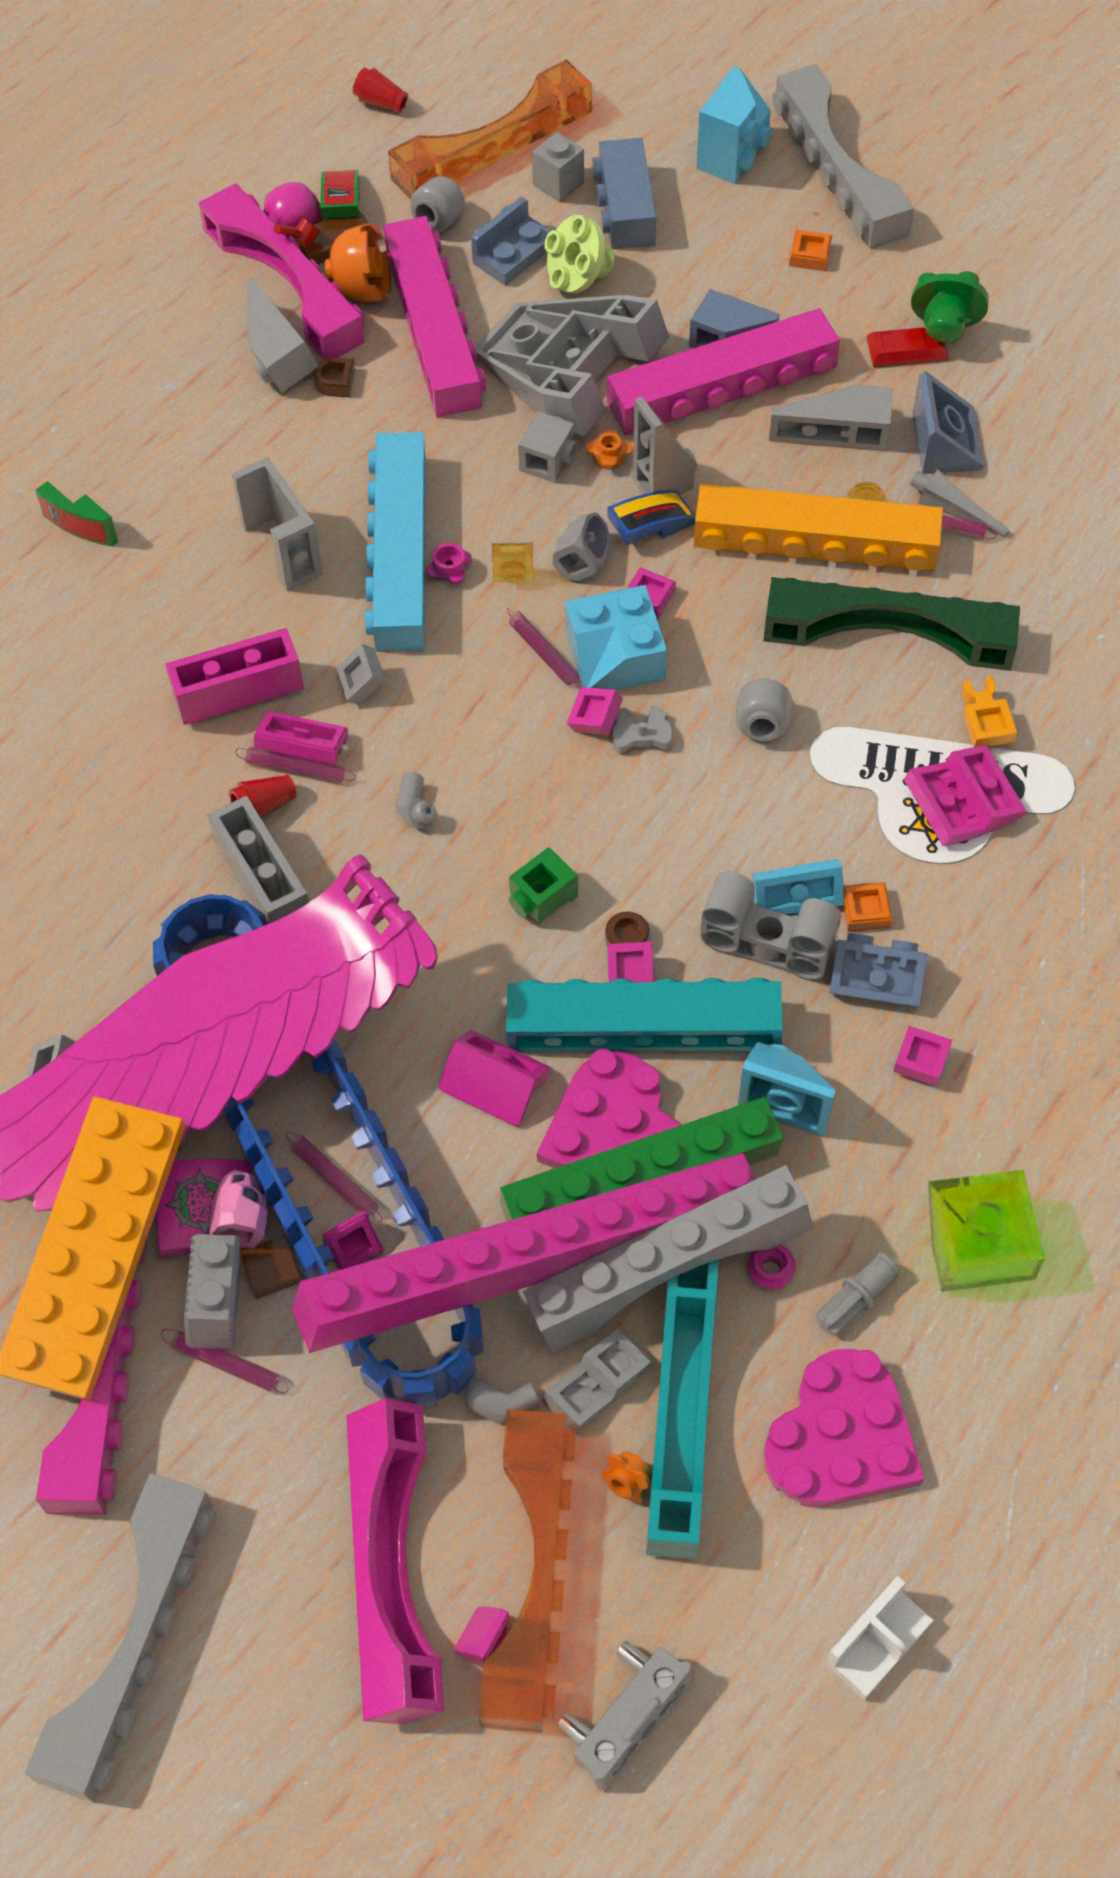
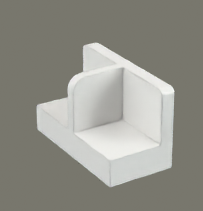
M899 1575L832 1648L825 1663L864 1701L934 1621L902 1592L906 1582Z

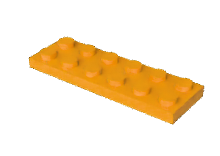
M93 1096L0 1352L1 1377L91 1401L186 1127V1123L182 1118Z

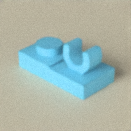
M838 859L752 874L755 886L754 903L759 904L760 907L787 915L799 913L803 902L812 898L825 900L834 906L844 905L842 865Z

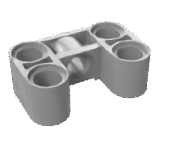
M731 871L719 873L702 913L701 940L710 948L720 952L732 953L754 960L760 964L776 967L804 979H821L837 940L841 920L839 909L830 902L812 898L803 902L798 916L793 915L791 917L760 907L759 904L754 903L755 886L747 877ZM772 934L777 939L768 940L762 938L761 935Z

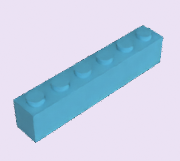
M424 432L376 433V450H369L368 452L369 473L375 474V481H368L369 505H375V512L367 513L368 537H374V544H367L366 548L367 568L373 569V577H366L367 602H373V610H365L366 635H374L376 651L425 650L426 452Z

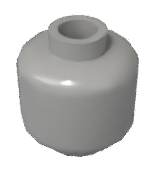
M443 176L433 177L413 193L410 201L411 213L414 218L427 216L431 231L437 230L442 232L462 216L465 209V198L459 186L451 179Z
M757 679L747 683L741 689L737 701L736 720L741 732L750 739L757 741H772L780 738L787 732L791 723L792 698L786 686L771 679Z

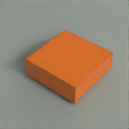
M796 230L789 266L826 271L833 235Z
M886 882L843 886V910L847 932L891 928L893 919Z

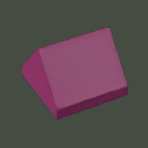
M364 1210L322 1234L323 1244L328 1245L339 1270L362 1264L384 1251Z

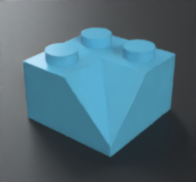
M734 66L699 111L696 169L734 184L744 171L748 172L752 168L757 153L761 148L765 149L768 146L773 133V128L770 127V108L738 67Z
M646 585L565 601V631L582 687L619 690L666 680L667 649Z

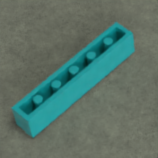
M664 978L655 982H633L629 979H615L609 983H589L582 979H571L565 983H543L539 980L529 979L520 983H508L506 1036L508 1047L518 1052H595L599 1049H607L611 1052L752 1051L757 1042L766 1045H782L781 981L751 978L745 982H725L718 978H707L700 982H679L675 979Z

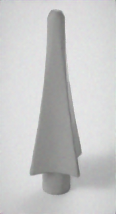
M938 469L932 478L919 471L913 476L910 485L923 492L918 503L926 506L942 507L943 511L968 521H974V523L975 521L978 524L979 522L980 524L984 523L987 529L995 533L998 532L1001 536L1008 535L1009 530L1006 526L975 504Z

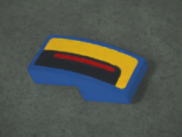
M667 490L647 493L607 507L608 519L627 545L655 532H658L662 539L694 525L696 518L678 491Z

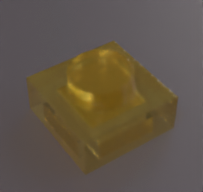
M533 542L492 543L493 582L507 581L515 583L519 581H534Z

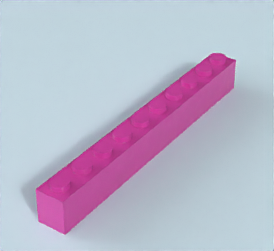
M741 1153L299 1282L292 1312L309 1353H313L536 1285L755 1180L756 1177L744 1154Z

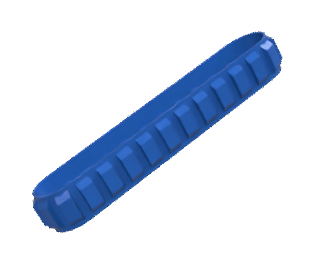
M209 894L190 899L175 909L161 923V936L153 941V966L156 975L161 974L184 956L190 948L202 940L220 935L236 937L267 925L265 914L248 901H240L231 896ZM334 1039L330 1047L319 1057L315 1058L311 1064L317 1075L328 1074L337 1094L331 1098V1101L336 1111H348L358 1131L351 1136V1139L357 1150L368 1148L378 1169L371 1175L377 1187L388 1186L399 1208L392 1215L399 1227L409 1225L420 1247L444 1240L438 1227L431 1226L428 1208L416 1186L410 1187L408 1173L395 1148H389L385 1129L375 1111L368 1110L366 1095L354 1072H348L346 1058L336 1039ZM231 1097L222 1113L231 1130L235 1131L239 1146L251 1169H255L259 1185L266 1195L270 1207H274L278 1222L290 1246L295 1247L298 1261L307 1279L328 1274L326 1265L334 1257L328 1245L315 1247L305 1227L313 1220L310 1210L307 1206L295 1208L285 1188L294 1180L287 1167L275 1169L266 1149L274 1141L268 1129L259 1131L254 1129L246 1113L254 1106L253 1100L250 1098L239 1104ZM474 1304L454 1309L461 1322L451 1325L452 1341L460 1342L454 1354L447 1352L438 1362L439 1366L428 1370L398 1371L399 1367L388 1358L379 1362L368 1348L376 1340L374 1334L342 1343L341 1346L352 1367L362 1366L360 1372L363 1384L381 1399L394 1398L398 1401L418 1404L423 1407L437 1406V1400L446 1397L449 1393L452 1392L458 1395L477 1373L473 1356L484 1352L480 1309L473 1308Z

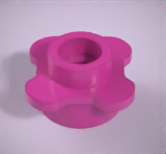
M455 543L440 544L432 553V563L426 566L427 575L430 578L441 577L442 579L449 580L452 584L461 583L465 579L464 570L466 566L472 563V555Z

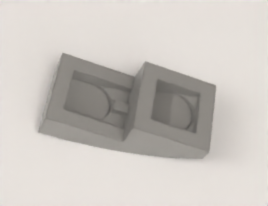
M617 1328L586 1352L580 1365L546 1390L542 1401L576 1435L616 1401L650 1367L651 1361Z

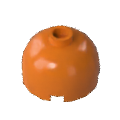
M373 223L357 225L346 229L335 239L330 250V259L325 261L328 280L335 282L347 299L359 303L386 301L388 298L383 292L390 293L391 269L388 252H380L377 241L384 239L378 227Z

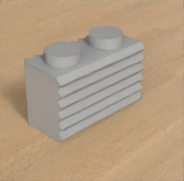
M196 1234L191 1238V1254L189 1255L187 1296L185 1297L186 1305L184 1306L185 1341L190 1348L231 1349L234 1347L238 1305L241 1268L240 1238L235 1235Z

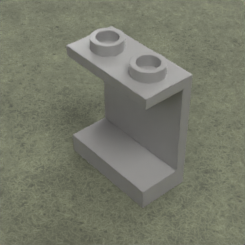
M267 457L233 473L232 478L241 523L245 531L273 518L279 524L270 529L279 580L285 589L289 591L322 575L315 523L270 459Z

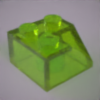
M1024 1170L929 1181L931 1244L941 1292L1036 1280L1045 1256Z

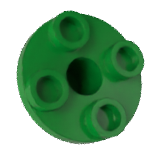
M964 271L959 274L924 273L919 276L918 282L912 291L911 307L914 313L924 321L926 332L933 340L940 343L956 342L962 338L965 327L974 325L985 317L988 311L989 295L986 289L979 283L980 279L977 274Z

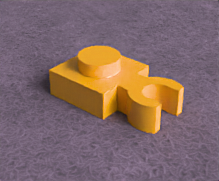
M986 676L983 685L984 691L981 692L972 688L969 679L964 680L961 694L964 702L968 705L964 707L963 718L973 747L983 745L990 747L1014 743L1017 730L1006 698L993 699L996 689L994 679L991 676Z

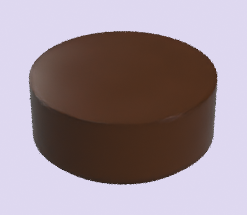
M629 911L617 913L606 924V945L649 942V925L637 913Z

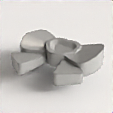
M651 706L648 724L639 722L635 725L628 708H623L617 713L614 721L613 746L618 753H624L632 747L642 748L656 746L663 750L670 749L672 745V728L667 720V712L656 706Z

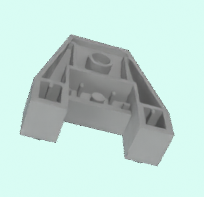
M614 295L516 303L476 347L477 359L535 413L539 411L574 423V434L585 436L606 412L595 383L618 356L649 362L668 340L669 334L656 299L632 295Z

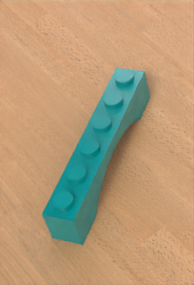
M719 1259L698 1266L668 1280L646 1555L697 1560Z

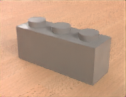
M247 796L207 814L214 842L252 905L265 914L267 924L277 921L309 903L306 890Z

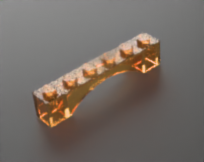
M566 59L537 74L534 84L525 98L513 110L496 121L458 134L439 136L418 135L388 150L390 179L410 200L413 193L430 178L443 176L455 183L464 180L485 167L591 113L592 83Z
M507 1409L503 1448L504 1473L518 1492L529 1517L534 1540V1565L529 1591L518 1619L502 1644L483 1663L479 1706L481 1728L543 1732L544 1717L554 1718L556 1685L547 1684L548 1664H558L560 1632L551 1631L552 1611L562 1612L564 1580L555 1579L556 1561H566L568 1529H559L560 1511L570 1510L572 1480L563 1479L564 1461H574L576 1431L567 1430L566 1413Z

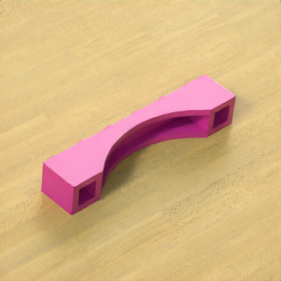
M235 183L198 202L203 229L223 252L239 254L260 261L276 270L292 285L303 304L302 320L305 340L323 360L338 358L364 343L363 325H365V319L359 307L355 304L351 305L343 297L338 285L333 281L329 282L322 275L318 264L313 259L308 260L294 238H288L286 235L274 232V226L278 224L273 216H267L260 209L257 200L252 194L247 195Z
M147 1241L145 1242L138 1264H144L147 1252ZM137 1268L91 1401L81 1399L77 1410L63 1430L43 1450L36 1501L46 1514L105 1515L107 1499L113 1500L115 1498L117 1471L116 1469H111L114 1450L120 1451L123 1442V1422L118 1420L120 1402L126 1403L129 1394V1374L124 1373L126 1355L133 1354L135 1347V1328L130 1326L132 1309L139 1308L141 1300L140 1280H136Z
M384 1398L346 1415L363 1721L403 1725L444 1712L441 1657L428 1641L417 1618L410 1594L406 1565V1533L410 1503L417 1476L426 1456L423 1406Z

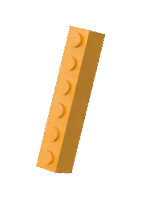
M700 484L695 518L694 547L707 548L709 550L747 552L749 554L787 556L789 558L827 560L834 563L867 564L874 567L906 568L914 571H935L940 548L943 508Z

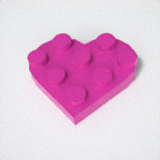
M607 1049L595 1051L590 1056V1059L584 1062L572 1077L536 1154L537 1162L557 1168L680 1126L679 1122L659 1110L661 1089L658 1071L633 1054L617 1051L611 1052Z
M835 1349L810 1362L805 1368L798 1392L799 1407L784 1413L780 1418L774 1420L769 1429L764 1446V1465L773 1487L777 1491L780 1489L788 1498L800 1501L802 1506L826 1507L922 1485L924 1476L896 1384L888 1369L881 1363L878 1355L870 1350Z

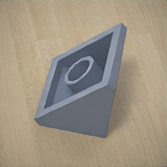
M923 372L919 375L913 408L922 473H935L937 469L940 472L978 471L982 469L984 462L974 406L928 372Z

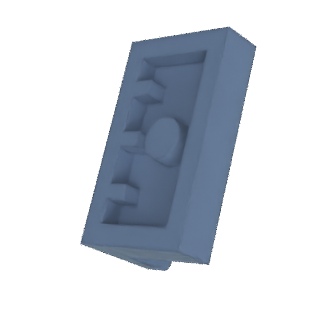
M520 197L511 205L503 208L500 214L486 225L479 227L472 235L473 264L506 286L547 252L545 250V239L551 230L529 216L528 200Z
M848 933L846 941L837 940L829 993L920 1007L928 953L918 952V943L892 940L891 948L873 945V936Z

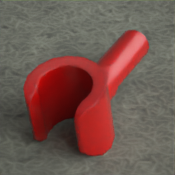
M305 217L301 219L296 227L275 224L274 226L276 234L296 238L307 247L312 245L321 232L320 229L313 226Z

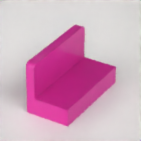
M470 1030L454 1040L438 1087L441 1091L517 1126L523 1121L532 1093L545 1084L551 1067Z

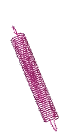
M943 514L942 530H944V526L946 530L947 526L949 531L951 527L952 533L955 528L956 534H959L961 529L962 535L965 530L966 536L969 531L970 537L974 536V538H977L978 534L980 539L985 537L986 524H980V522L978 524L976 521L974 523V521L970 522V520L966 521V519L962 520V518L960 520L958 517L956 519V517L952 518V516L948 517V515L944 516Z
M521 612L518 614L520 618L517 620L511 616L514 623L512 625L509 620V624L543 661L547 663L566 685L569 684L566 683L569 682L566 678H571L574 680L572 683L575 682V686L580 690L576 685L577 681L574 677L576 673L579 679V674ZM553 655L557 658L552 663L548 661Z
M249 747L251 748V759L248 762L250 764L283 770L284 767L285 771L288 768V771L290 769L291 772L294 770L297 774L322 778L323 775L324 779H326V776L327 779L328 777L330 779L331 774L333 778L334 774V778L336 775L334 781L340 783L345 779L343 778L344 771L347 770H344V766L335 765L334 767L331 763L328 765L321 761L306 758L301 760L300 757H291L288 754L278 752L276 754V752L263 750L261 754V751L260 753L258 751L259 748Z
M305 1137L299 1140L301 1142L295 1148L293 1147L292 1149L291 1146V1150L297 1156L304 1160L333 1189L341 1193L340 1195L353 1205L359 1213L365 1207L367 1209L370 1206L380 1215L377 1209L373 1208L378 1204L367 1193L362 1192L363 1190L357 1184L350 1180L347 1175L327 1159ZM337 1175H338V1177L340 1176V1178H341L340 1181H339V1179H337V1181H336L335 1183H334V1181L332 1182V1180H333ZM350 1187H351V1189L353 1188V1190H354L353 1193H352V1191H351L349 1194H348V1192H347L346 1194H345V1192L343 1193V1191H344L345 1189H346V1191H347ZM360 1197V1199L362 1198V1200L364 1199V1201L366 1202L364 1204L363 1202L361 1204L360 1202L357 1204V1202L355 1203V1201L353 1200L355 1198L357 1200Z
M181 1331L177 1332L179 1335L175 1339L174 1344H170L171 1348L189 1356L193 1353L192 1356L195 1359L197 1358V1360L199 1359L203 1362L205 1360L206 1363L238 1378H241L243 1374L247 1382L249 1381V1383L251 1382L254 1385L257 1384L262 1389L271 1391L270 1387L274 1379L275 1382L278 1379L276 1386L280 1379L279 1374L263 1367L260 1368L259 1365L257 1368V1364L255 1367V1364L254 1366L253 1363L251 1365L250 1361H246L222 1349H219V1351L218 1349H213V1351L211 1349L209 1351L206 1348H190L185 1344V1333Z

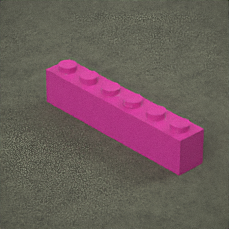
M427 216L383 224L385 251L388 252L391 272L436 417L480 409L481 392L486 391L485 376L482 367L475 368L474 365L477 362L475 344L473 339L466 340L465 337L468 334L464 311L457 312L456 307H459L458 293L455 284L449 285L447 281L451 279L447 258H440L439 253H442V247L438 231H431Z
M821 308L609 375L607 376V404L626 436L634 433L635 399L641 396L664 423L675 419H682L688 415L709 408H716L724 403L746 396H753L761 391L780 385H787L795 380L816 373H824L829 369L837 367L840 339Z

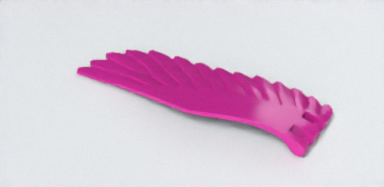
M359 854L346 863L335 882L327 890L302 908L258 929L182 956L102 1022L62 1052L60 1056L0 1095V1200L11 1203L34 1195L33 1207L35 1211L52 1210L93 1096L182 1118L186 1123V1127L180 1144L188 1130L193 1129L199 1132L208 1130L219 1119L231 1097L241 1104L250 1099L269 1076L275 1079L286 1076L305 1052H308L315 1058L319 1057L330 1047L341 1027H344L350 1033L357 1031L371 1008L381 1011L391 1002L398 986L410 988L417 978L420 965L428 970L434 969L438 960L436 945L417 922L416 917L411 911L402 910L398 905L400 898L381 877L376 878L370 872V862L364 855ZM358 885L362 891L352 904L347 894ZM386 918L389 925L380 934L375 926L382 919Z

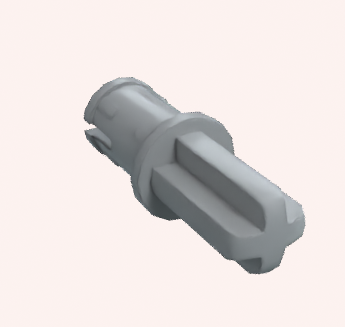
M878 1253L853 1279L846 1278L842 1282L843 1288L817 1312L816 1319L821 1328L831 1335H836L863 1309L870 1310L874 1305L873 1299L893 1279L900 1275L897 1265L885 1254Z

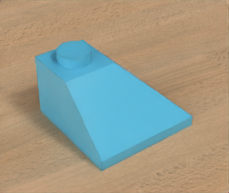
M757 1042L742 1068L738 1105L766 1096L777 1122L825 1137L836 1090L802 1056L794 1054L789 1048L779 1044L766 1045Z

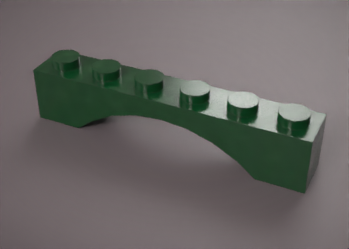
M771 577L763 641L806 646L822 637L843 631L889 629L914 634L935 642L954 653L969 666L1011 671L1018 642L1020 606L1007 605L1001 602L990 603L965 600L959 597L930 596L917 592L888 591L875 587L862 588L837 583L802 581L796 578Z

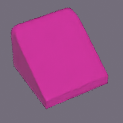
M478 1607L455 1645L454 1651L456 1654L484 1670L486 1667L489 1668L511 1628L509 1612L502 1608Z

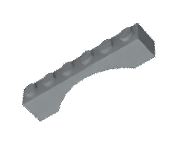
M817 64L777 76L776 93L773 94L774 109L787 122L792 137L797 138L803 146L807 160L813 162L820 172L823 184L826 187L829 186L836 196L839 208L845 211L851 219L856 234L863 237L870 249L910 236L914 207L898 183L882 178L863 168L848 156L838 144L828 119L832 86Z
M784 1165L522 1292L553 1354L596 1333L631 1302L684 1272L727 1256L771 1249L813 1229L808 1204L787 1165Z
M149 1473L130 1519L137 1543L139 1581L136 1605L128 1631L113 1660L97 1681L69 1707L46 1721L25 1771V1774L34 1782L94 1803L98 1790L105 1791L115 1770L116 1760L112 1759V1755L119 1738L125 1739L134 1724L136 1708L132 1707L138 1690L140 1686L144 1688L148 1686L155 1671L157 1658L152 1655L160 1636L167 1637L173 1626L177 1608L172 1605L179 1588H186L191 1581L196 1566V1558L192 1556L199 1538L205 1540L208 1537L214 1522L215 1510L211 1509L213 1504L206 1491Z

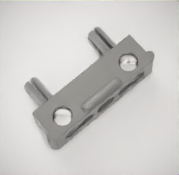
M628 1641L621 1644L622 1648L619 1647L616 1652L617 1657L635 1670L637 1675L592 1730L570 1712H566L563 1715V1718L568 1723L562 1718L558 1722V1728L579 1744L573 1752L577 1765L594 1778L600 1791L608 1790L693 1684L694 1677L690 1663L688 1661H678L661 1646L649 1659Z

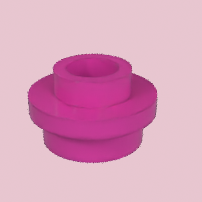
M778 1245L771 1249L752 1251L748 1259L747 1268L750 1278L756 1285L767 1290H777L791 1282L795 1274L796 1263L792 1253L783 1245ZM767 1262H773L779 1266L780 1271L775 1274H769L764 1271L762 1266Z

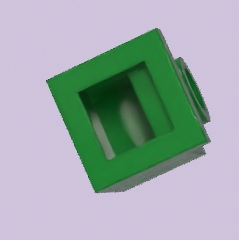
M548 847L509 876L511 895L509 896V902L519 916L526 918L528 915H531L539 923L568 900L573 902L578 898V874Z

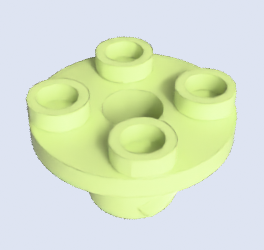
M573 215L564 220L556 231L552 230L546 236L547 268L549 282L553 288L572 294L580 293L591 286L595 279H602L610 273L614 264V253L612 248L605 243L603 231L594 219L583 215Z

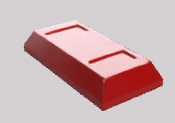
M925 327L876 331L867 335L873 367L949 360L946 343L933 340L926 332Z

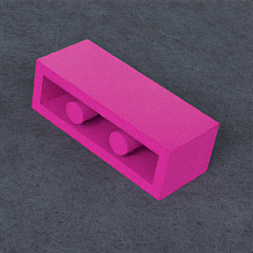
M287 628L165 663L172 692L184 725L304 689L299 658Z

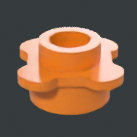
M605 429L599 438L586 443V452L589 455H593L594 462L599 467L615 469L623 464L625 456L632 454L633 445L629 441L622 440L616 430Z
M622 1452L620 1455L611 1454L607 1458L609 1467L602 1472L604 1481L617 1496L629 1499L634 1503H642L645 1499L643 1490L647 1489L651 1484L652 1471L641 1457L634 1453Z

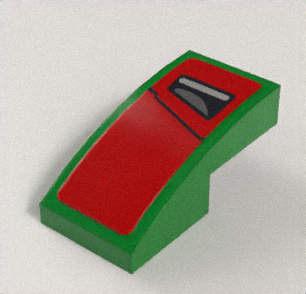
M359 170L322 171V219L359 217Z
M48 481L35 490L43 516L56 526L76 537L97 544L113 546L118 543L112 517L86 494L72 503Z

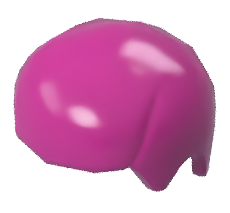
M300 182L282 184L270 191L264 199L263 212L267 216H273L278 224L296 227L303 217L308 219L312 225L323 220L319 200L305 184Z

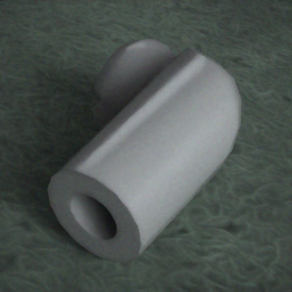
M406 772L403 775L396 809L412 827L418 829L428 828L436 818V808L433 804L428 807L426 805L427 801L420 799L424 783L423 776L415 772Z
M475 1379L469 1382L465 1389V1396L470 1409L474 1413L496 1423L506 1422L540 1406L539 1399L531 1383L512 1392L505 1393L490 1385L484 1379Z

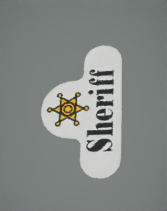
M834 727L823 731L814 740L810 749V758L816 772L827 781L873 791L878 798V820L881 829L889 842L904 854L931 863H953L969 858L979 852L991 837L992 832L967 841L943 847L904 781L910 769L946 762L952 751L972 748V744L854 727ZM988 747L1027 812L1037 814L1052 813L1063 809L1071 801L1075 791L1074 778L1068 768L1057 759L1041 754Z

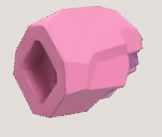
M234 1169L223 1176L211 1205L210 1234L235 1235L240 1238V1248H255L265 1236L268 1209H266V1195L262 1192L258 1181L253 1175Z

